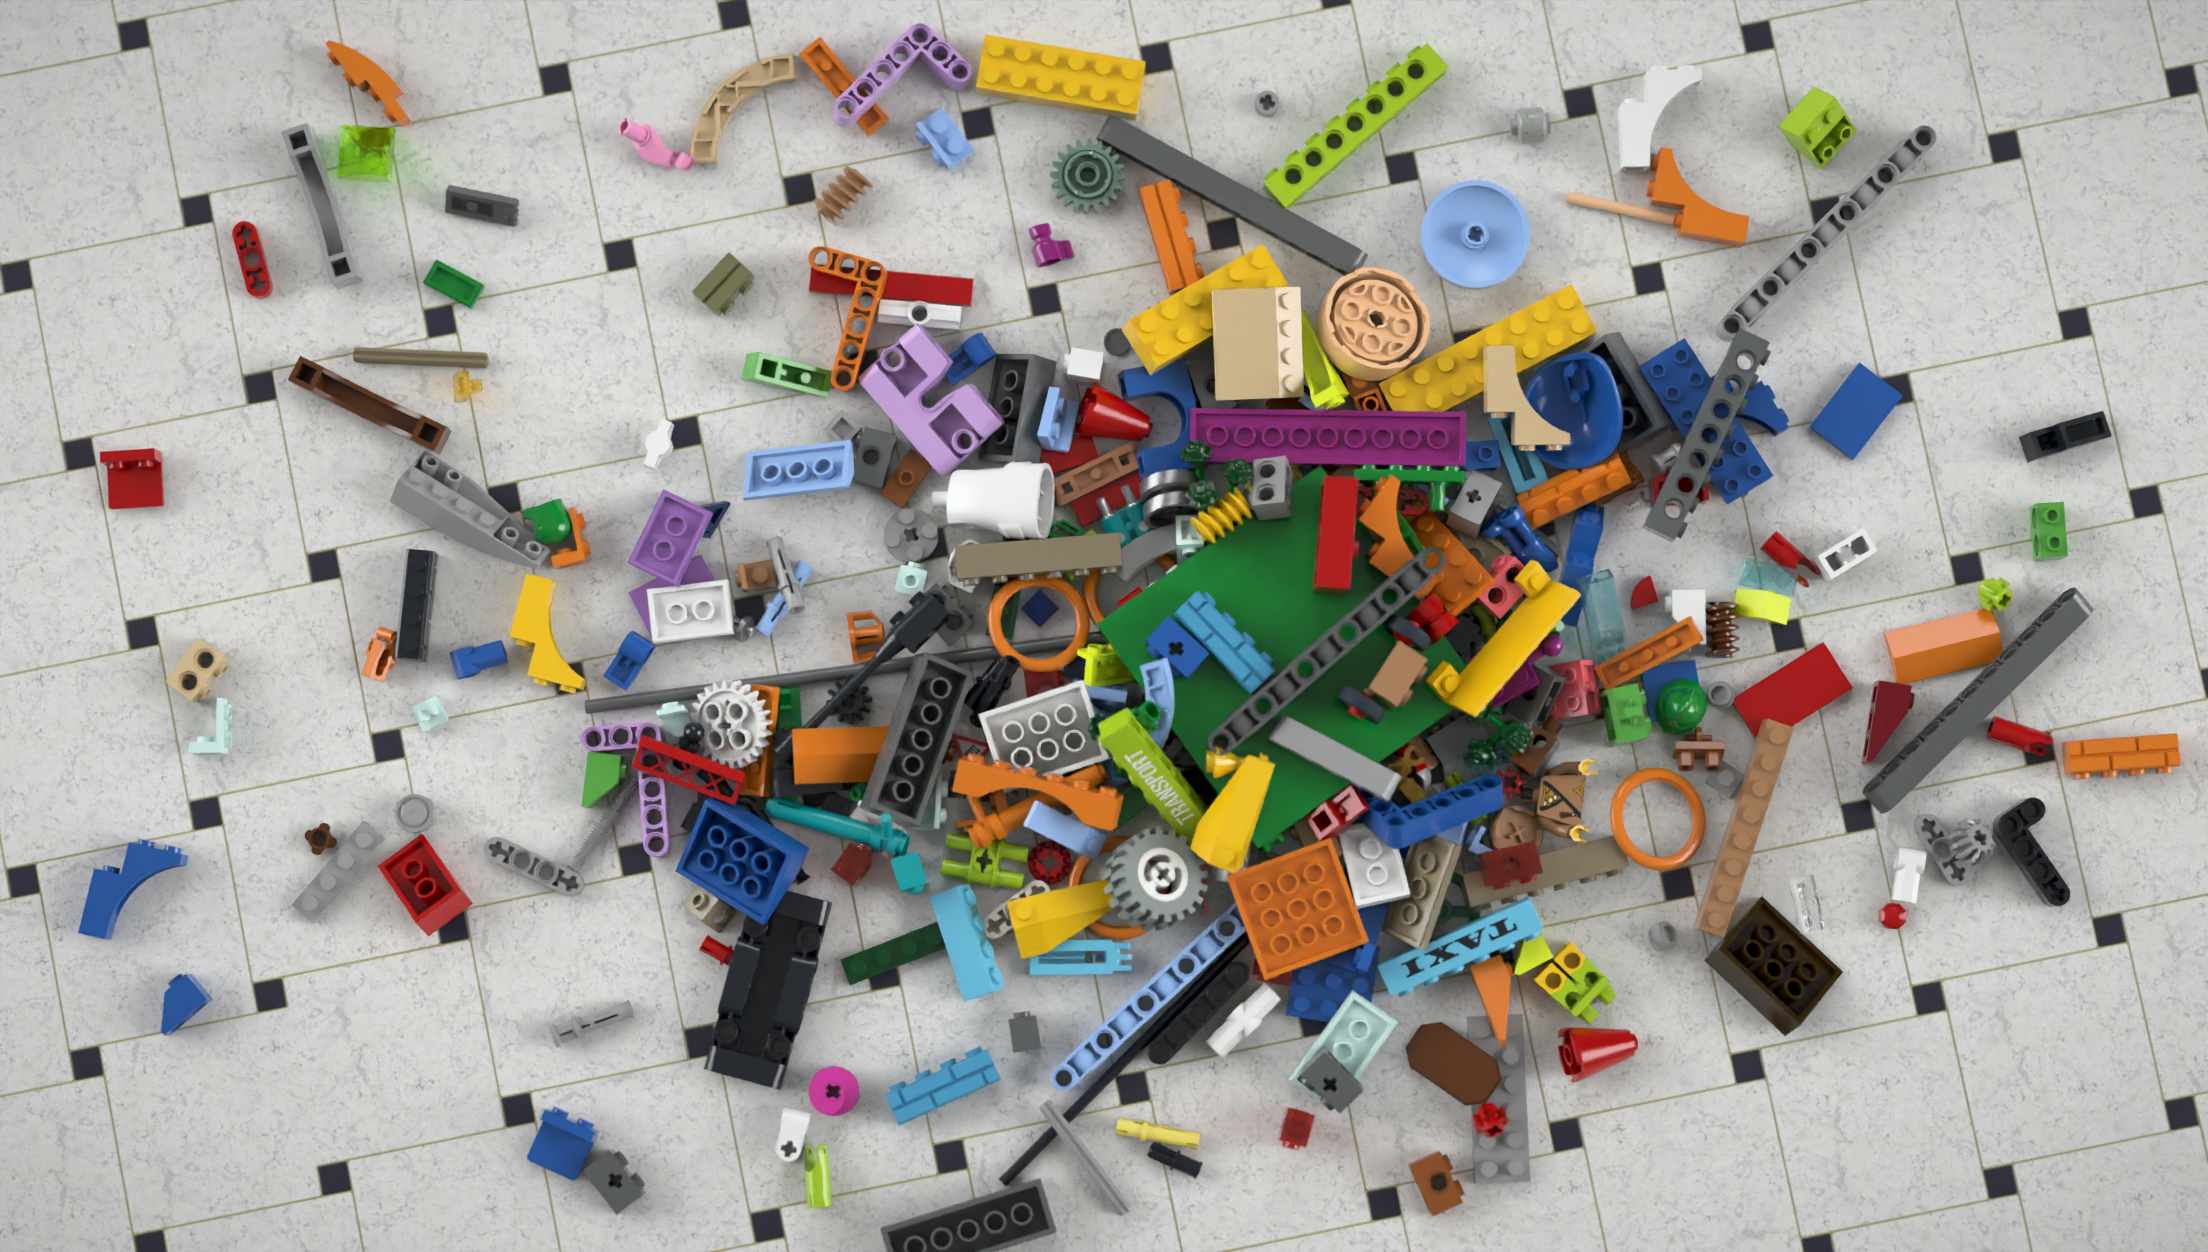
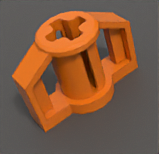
M872 610L847 613L853 663L870 661L875 656L876 651L858 653L857 646L881 644L885 639L883 622L880 621ZM874 619L878 624L855 628L854 621Z

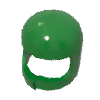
M562 499L551 500L522 511L525 520H532L536 530L535 537L544 545L560 543L568 538L572 532V523Z

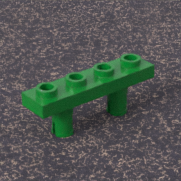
M1366 464L1361 465L1360 469H1354V478L1358 479V484H1371L1375 487L1382 476L1388 478L1389 475H1393L1401 481L1400 484L1428 486V511L1433 512L1445 511V487H1448V485L1465 486V471H1460L1458 466H1444L1442 471L1432 470V466L1425 465L1415 466V470H1404L1402 465H1389L1388 470L1377 469L1376 465Z

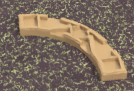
M794 53L764 58L757 63L740 69L717 88L703 107L692 134L689 156L695 159L693 165L717 164V153L722 133L732 115L746 100L774 85L796 82Z

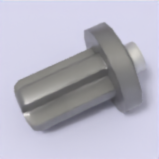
M733 615L736 640L745 642L755 632V628H753L754 618L747 615L741 619Z

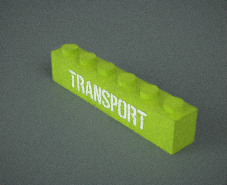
M1128 708L1099 723L1100 736H1098V740L1102 748L1112 753L1116 765L1120 769L1124 768L1131 783L1136 788L1140 787L1148 804L1154 805L1158 809L1163 822L1169 823L1173 830H1176L1175 836L1179 837L1183 834L1189 838L1186 844L1190 847L1198 822L1209 809L1208 806Z

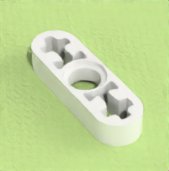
M1040 880L1030 882L985 917L986 936L991 939H998L1013 928L1012 924L1007 926L1006 922L999 926L1001 931L998 934L994 931L991 933L987 931L989 920L992 919L996 922L1002 918L998 915V912L1001 910L1004 911L1006 918L1011 921L1007 902L1021 899L1020 895L1025 893L1026 897H1029L1033 893L1031 888L1035 885L1038 888L1043 886L1045 888L1043 893L1050 892L1048 885Z

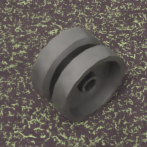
M1172 469L1160 471L1144 478L1139 484L1141 501L1144 503V523L1150 528L1158 529L1175 524L1176 516L1198 515L1199 512L1203 511L1198 506L1191 507L1190 500L1185 495L1190 490L1189 485L1191 483L1199 482L1198 476L1188 470Z

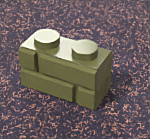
M728 253L692 293L713 314L719 317L721 313L726 315L733 309L736 304L733 300L740 293L745 295L753 287L754 283L752 280L755 277L731 253Z

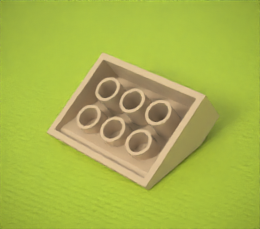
M1300 287L1212 290L1216 400L1304 397Z

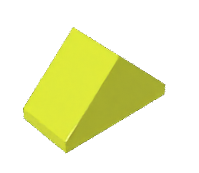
M1736 589L1734 603L1739 604V607L1733 609L1732 613L1738 614L1740 618L1786 626L1791 598L1770 591Z
M1540 931V936L1527 942H1525L1524 938L1521 940L1512 970L1514 975H1521L1553 958Z

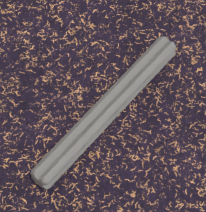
M1051 1100L1044 1102L1039 1107L1042 1114L1120 1216L1126 1214L1131 1209L1128 1201Z

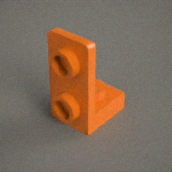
M575 507L569 508L577 551H573V548L557 550V555L551 556L552 566L556 570L588 563L587 556L591 555L588 539L584 540L582 529L586 528L583 513H578Z
M1003 789L989 794L992 810L997 809V812L1000 813L1008 808L1006 793H1004ZM976 818L956 822L955 826L956 829L962 828L963 833H967V829L973 827L972 824L978 820Z

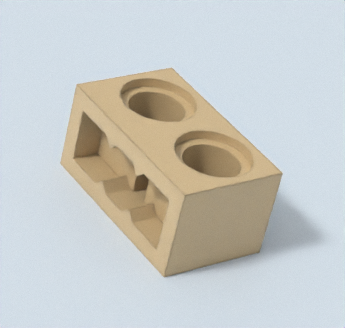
M197 637L165 683L190 701L198 703L199 700L203 701L209 695L212 689L210 685L216 677L220 678L228 668L226 663L229 658L203 639ZM206 654H211L213 656V663L210 667L204 668L202 659ZM190 676H195L197 685L194 689L188 690L186 688V680Z

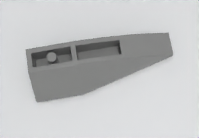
M424 451L398 479L390 499L391 503L435 530L462 544L508 562L537 569L551 551L544 544L540 543L529 530L471 478L427 451Z

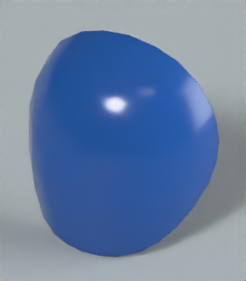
M1586 352L1563 355L1543 364L1529 380L1523 394L1531 407L1546 422L1562 431L1570 433V444L1562 445V450H1546V445H1535L1533 452L1541 460L1553 466L1566 469H1581L1603 461L1617 447L1623 428L1621 396L1609 366L1599 355Z

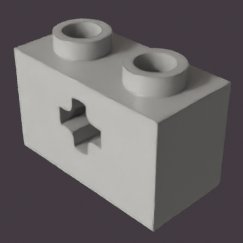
M1472 470L1469 477L1465 478V486L1458 485L1456 492L1459 495L1457 499L1451 498L1445 513L1449 514L1446 525L1476 538L1498 497L1502 483Z

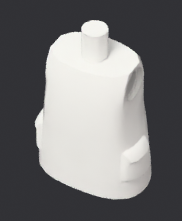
M1012 461L1001 468L957 470L951 475L948 491L933 492L932 505L933 507L947 508V521L953 528L988 530L1001 533L1008 539H1046L1049 535L1053 518L1054 475L1048 463H1032L1030 461Z

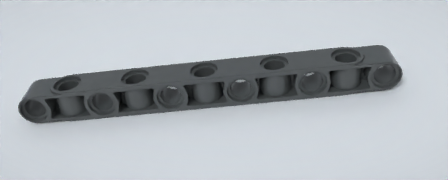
M1427 547L1404 563L1228 715L1209 734L1208 746L1210 750L1216 755H1226L1255 733L1424 587L1443 568L1445 564L1443 553L1439 549ZM1429 552H1435L1439 558L1438 564L1433 568H1428L1424 563V558ZM1386 589H1393L1396 592L1397 597L1392 604H1385L1382 600V593ZM1345 625H1350L1354 629V636L1350 640H1342L1339 634L1340 629ZM1302 662H1309L1312 665V672L1307 677H1302L1297 673L1298 665ZM1260 698L1270 701V709L1265 713H1259L1255 710V703ZM1217 735H1225L1228 738V745L1223 751H1218L1213 746V739Z

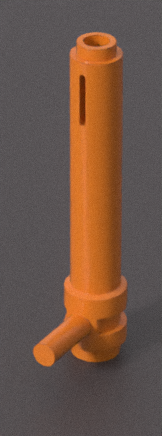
M1098 763L1096 765L1091 764L1063 780L1072 783L1075 779L1087 781L1090 783V787L1094 788L1104 783L1103 780L1108 776L1101 763ZM1039 791L998 814L994 812L987 816L979 798L967 795L966 799L978 820L967 831L975 847L979 849L983 846L985 849L992 845V841L996 839L1000 841L1007 837L1009 832L1022 826L1035 800L1052 809L1064 803L1047 793Z

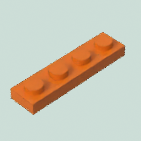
M821 37L799 53L803 61L836 100L856 81ZM865 90L857 92L862 97L869 96ZM875 103L856 123L869 138L886 124L889 118ZM844 108L849 115L852 114L850 109Z
M1689 616L1595 666L1594 669L1605 690L1612 689L1704 641V638L1692 616Z
M751 684V692L759 691L757 700L765 699L766 701L762 706L763 710H770V713L765 718L773 722L766 726V729L771 731L772 735L765 737L770 743L769 746L762 747L765 753L757 756L756 762L749 763L748 766L743 767V772L747 775L741 788V793L764 797L769 796L770 770H772L774 752L772 745L775 742L772 737L776 732L780 687Z

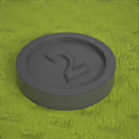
M1114 328L1106 333L1104 347L1111 355H1123L1130 348L1131 344L1122 329Z

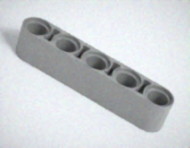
M1280 714L1268 737V740L1387 802H1389L1401 779V776L1392 770Z

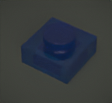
M1039 590L1021 610L1041 628L1059 608Z

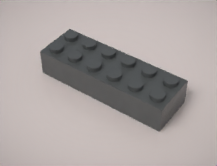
M927 652L914 656L859 808L881 816L883 813H889L893 822L907 828L919 827L974 672Z
M1041 1177L880 1228L887 1252H996L1057 1233Z

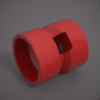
M1434 592L1407 616L1424 629L1423 631L1431 638L1430 643L1432 645L1459 622L1450 610L1444 611L1442 609L1444 604Z

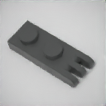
M453 185L448 186L446 190L445 213L507 226L518 225V199Z

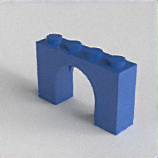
M1186 359L1177 360L1151 376L1145 366L1121 371L1117 377L1123 400L1130 401L1152 396L1161 397L1170 401L1177 408L1181 417V431L1175 442L1142 449L1135 454L1141 481L1151 474L1164 470H1196L1193 468V464L1185 463V460L1180 459L1182 448L1190 442L1191 408L1199 407L1198 395L1192 390V379L1187 368Z

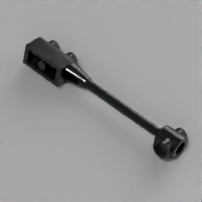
M921 591L916 593L909 601L912 607L905 614L900 610L890 619L889 622L893 626L889 629L890 632L875 652V656L802 728L791 727L787 730L785 727H782L773 735L772 738L775 741L772 745L773 749L788 764H794L792 729L818 728L882 663L889 661L904 648L915 654L953 616L929 591L925 595Z

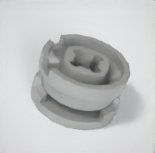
M410 794L403 797L397 803L395 819L402 829L412 833H422L433 826L436 820V808L429 798L419 794Z

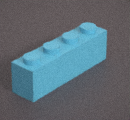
M970 885L958 886L930 896L929 898L964 1002L1003 989V976L996 966L993 957L994 949L987 939L985 922L979 915L976 906V895L970 888Z

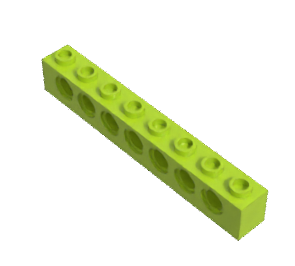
M1428 43L1422 48L1418 45L1407 54L1409 59L1402 65L1396 63L1386 73L1388 77L1381 83L1378 80L1375 81L1366 90L1368 94L1361 100L1358 97L1346 107L1347 112L1342 117L1334 116L1325 125L1328 129L1321 135L1317 132L1305 142L1307 147L1300 153L1297 150L1292 152L1284 160L1287 163L1280 170L1274 168L1264 177L1266 182L1263 189L1276 204L1288 210L1447 73L1449 67ZM1417 68L1421 71L1422 77L1413 79L1408 75V70ZM1396 85L1401 89L1402 94L1392 96L1388 93L1387 88ZM1377 103L1382 111L1378 114H1372L1368 111L1367 105ZM1351 120H1356L1361 124V129L1359 131H1351L1348 129L1347 123ZM1329 138H1337L1341 142V146L1337 149H1331L1327 146L1326 141ZM1310 155H1316L1321 163L1313 167L1307 164L1306 158ZM1294 172L1299 175L1300 181L1296 184H1290L1285 176L1288 173Z

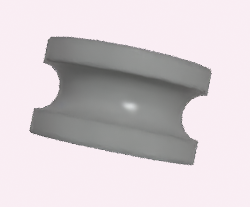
M1266 90L1257 95L1255 109L1263 117L1273 116L1279 108V98L1274 92ZM1265 97L1271 98V103L1275 106L1273 108L1269 107V110H1264L1263 104L1259 103L1260 100L1265 101Z

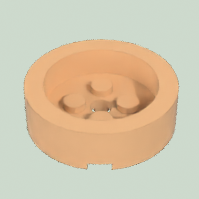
M1375 267L1356 269L1354 272L1344 277L1342 276L1323 298L1316 314L1317 338L1328 359L1344 373L1367 381L1386 380L1404 371L1424 348L1430 329L1427 307L1425 303L1422 304L1414 292V286L1392 271ZM1369 316H1379L1382 320V325L1375 327Z

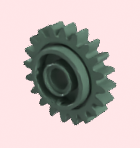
M1088 138L1086 146H1082L1081 141L1077 140L1076 149L1067 144L1068 154L1058 152V157L1062 162L1053 161L1052 163L1053 167L1058 170L1050 173L1051 178L1058 179V181L1051 184L1052 189H1061L1057 192L1056 198L1066 197L1064 207L1074 203L1073 209L1075 213L1079 210L1080 206L1084 208L1085 215L1088 214L1090 207H1093L1094 211L1099 213L1100 204L1109 209L1108 199L1118 200L1114 191L1123 192V187L1117 183L1125 181V176L1118 174V172L1124 170V164H1115L1120 159L1119 154L1110 156L1112 152L1111 146L1102 150V141H1099L1093 147L1090 138ZM1085 171H1091L1096 177L1092 182H1084L1080 178L1081 174Z

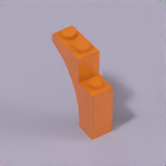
M1661 147L1657 155L1653 154L1650 170L1655 172L1653 181L1649 180L1646 196L1650 197L1649 205L1681 210V213H1676L1674 228L1678 229L1677 237L1741 248L1746 241L1749 216L1719 209L1693 192L1682 178L1676 166L1672 149Z
M1389 475L1388 478L1382 476L1373 489L1377 493L1371 501L1366 498L1357 510L1360 514L1357 520L1383 538L1381 543L1376 540L1367 552L1370 556L1367 561L1388 577L1414 557L1405 544L1399 529L1396 501L1401 481L1393 475ZM1433 576L1414 596L1423 601L1439 579Z

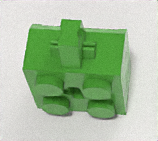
M1638 683L1604 690L1599 693L1610 747L1639 742L1649 738V732H1652L1650 717L1644 715L1643 705H1646L1644 690L1639 689Z

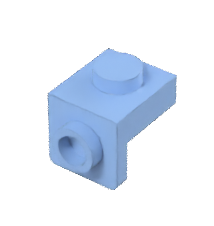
M1480 826L1477 831L1472 829L1465 841L1469 845L1466 852L1476 856L1475 862L1486 868H1490L1491 865L1498 866L1503 855L1479 843L1486 829Z

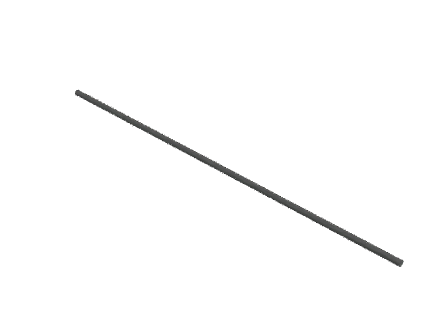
M1100 631L1089 632L1085 647L1089 644L1102 645L1109 643ZM1075 634L1009 643V645L1021 655L1065 650L1071 644ZM994 645L931 654L952 664L1003 658ZM914 656L890 659L886 663H882L870 676L909 671ZM868 662L740 680L742 686L760 684L780 688L853 678ZM713 683L585 700L586 714L699 699L697 695L705 692L704 688L713 685Z

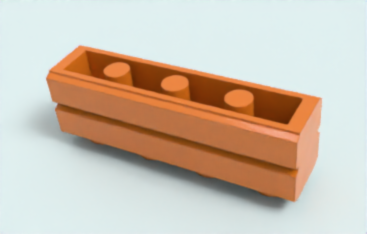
M1165 180L1139 188V195L1169 295H1174L1204 278L1201 263L1195 264L1193 253H1196L1197 250L1193 237L1188 238L1185 228L1189 227L1185 211L1180 212L1177 202L1182 201L1178 186L1172 187L1171 180Z
M1615 448L1606 459L1595 465L1581 469H1570L1516 496L1532 530H1535L1632 483Z
M2177 733L2062 742L2065 775H2073L2074 780L2090 779V773H2101V778L2118 777L2117 771H2128V776L2145 775V769H2155L2156 774L2173 773L2172 768L2181 765Z

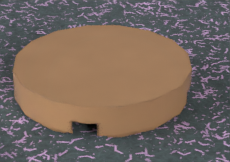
M1514 805L1501 809L1494 815L1490 824L1489 837L1497 853L1503 855L1507 860L1518 861L1526 859L1539 850L1543 840V829L1533 811L1524 806Z

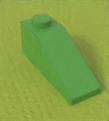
M762 352L746 354L741 380L767 387L827 398L832 371Z

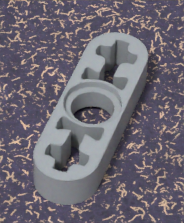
M1932 814L1919 816L1914 822V831L1945 881L1952 886H1961L1967 883L1971 872L1968 865L1963 864L1962 859L1952 862L1956 869L1961 868L1963 870V873L1960 874L1962 878L1960 881L1958 878H1951L1950 875L1953 873V869L1950 865H1946L1945 868L1942 865L1943 862L1950 861L1954 856L1956 858V852L1950 850L1952 843L1947 839L1950 836L1940 820ZM1924 819L1926 822L1932 821L1934 826L1931 827V831L1934 835L1940 833L1942 838H1937L1929 844L1927 840L1933 837L1928 831L1923 832L1921 830L1924 826L1922 821ZM1939 842H1944L1949 846V854L1945 858H1940L1935 853V846Z

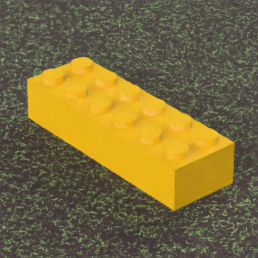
M985 34L976 82V92L979 95L1103 116L1114 115L1121 119L1136 121L1145 73V61Z
M1262 244L1131 318L1122 328V331L1151 376L1213 340L1212 290L1290 286Z

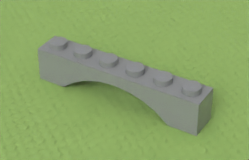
M308 123L281 131L289 157L312 214L323 259L332 285L339 290L364 281L314 130Z

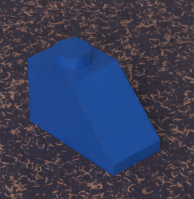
M179 974L168 983L170 988L164 992L161 1032L164 1036L172 1035L213 1000L192 974H185L184 976Z

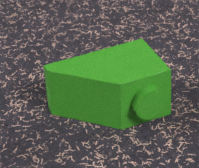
M588 752L581 807H593L621 785L622 778L626 779L628 763L624 762L623 756Z

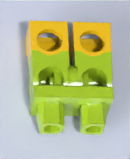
M1568 941L1550 960L1560 967L1571 979L1567 978L1552 962H1547L1531 979L1572 1017H1578L1587 1024H1591L1599 1015L1589 1005L1595 997L1607 1006L1617 996L1608 985L1610 981L1572 942Z

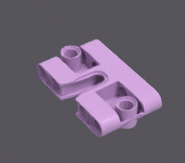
M916 323L895 344L885 349L881 356L858 377V381L941 476L946 477L966 457L978 450L980 445L1004 424V420L974 384H967L946 395L932 408L926 404V396L940 383L954 361L927 330L919 323ZM894 352H897L901 358L900 364L896 367L890 361V357ZM965 433L972 439V444L968 449L961 444V438Z

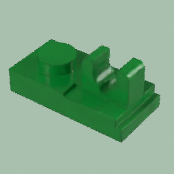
M799 686L780 688L776 732L782 727H785L787 730L791 727H803Z

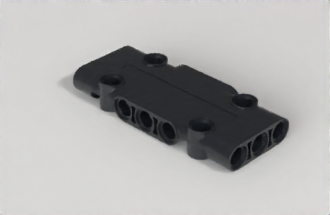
M787 890L766 924H764L763 929L758 933L750 930L749 923L753 918L746 915L743 921L741 936L738 937L719 1002L717 1012L719 1015L713 1029V1037L704 1065L705 1070L781 1090L790 1054L793 1050L795 1036L799 1033L819 961L818 953L823 942V935L832 902ZM809 931L813 932L817 937L816 944L810 948L806 947L802 942L803 935ZM724 1024H729L734 1029V1034L729 1040H725L720 1036V1028ZM778 1038L785 1040L787 1043V1050L783 1054H777L773 1050V1043Z

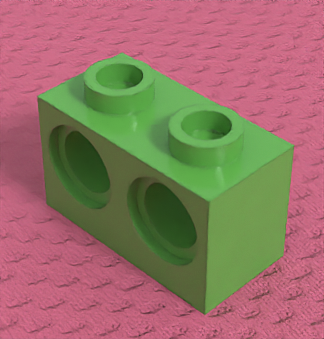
M2064 502L2036 503L2029 507L2033 561L2061 560L2067 557L2068 546Z

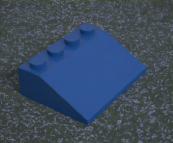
M709 798L704 801L676 872L763 925L766 924L798 875L809 847L737 804L732 805L716 798Z

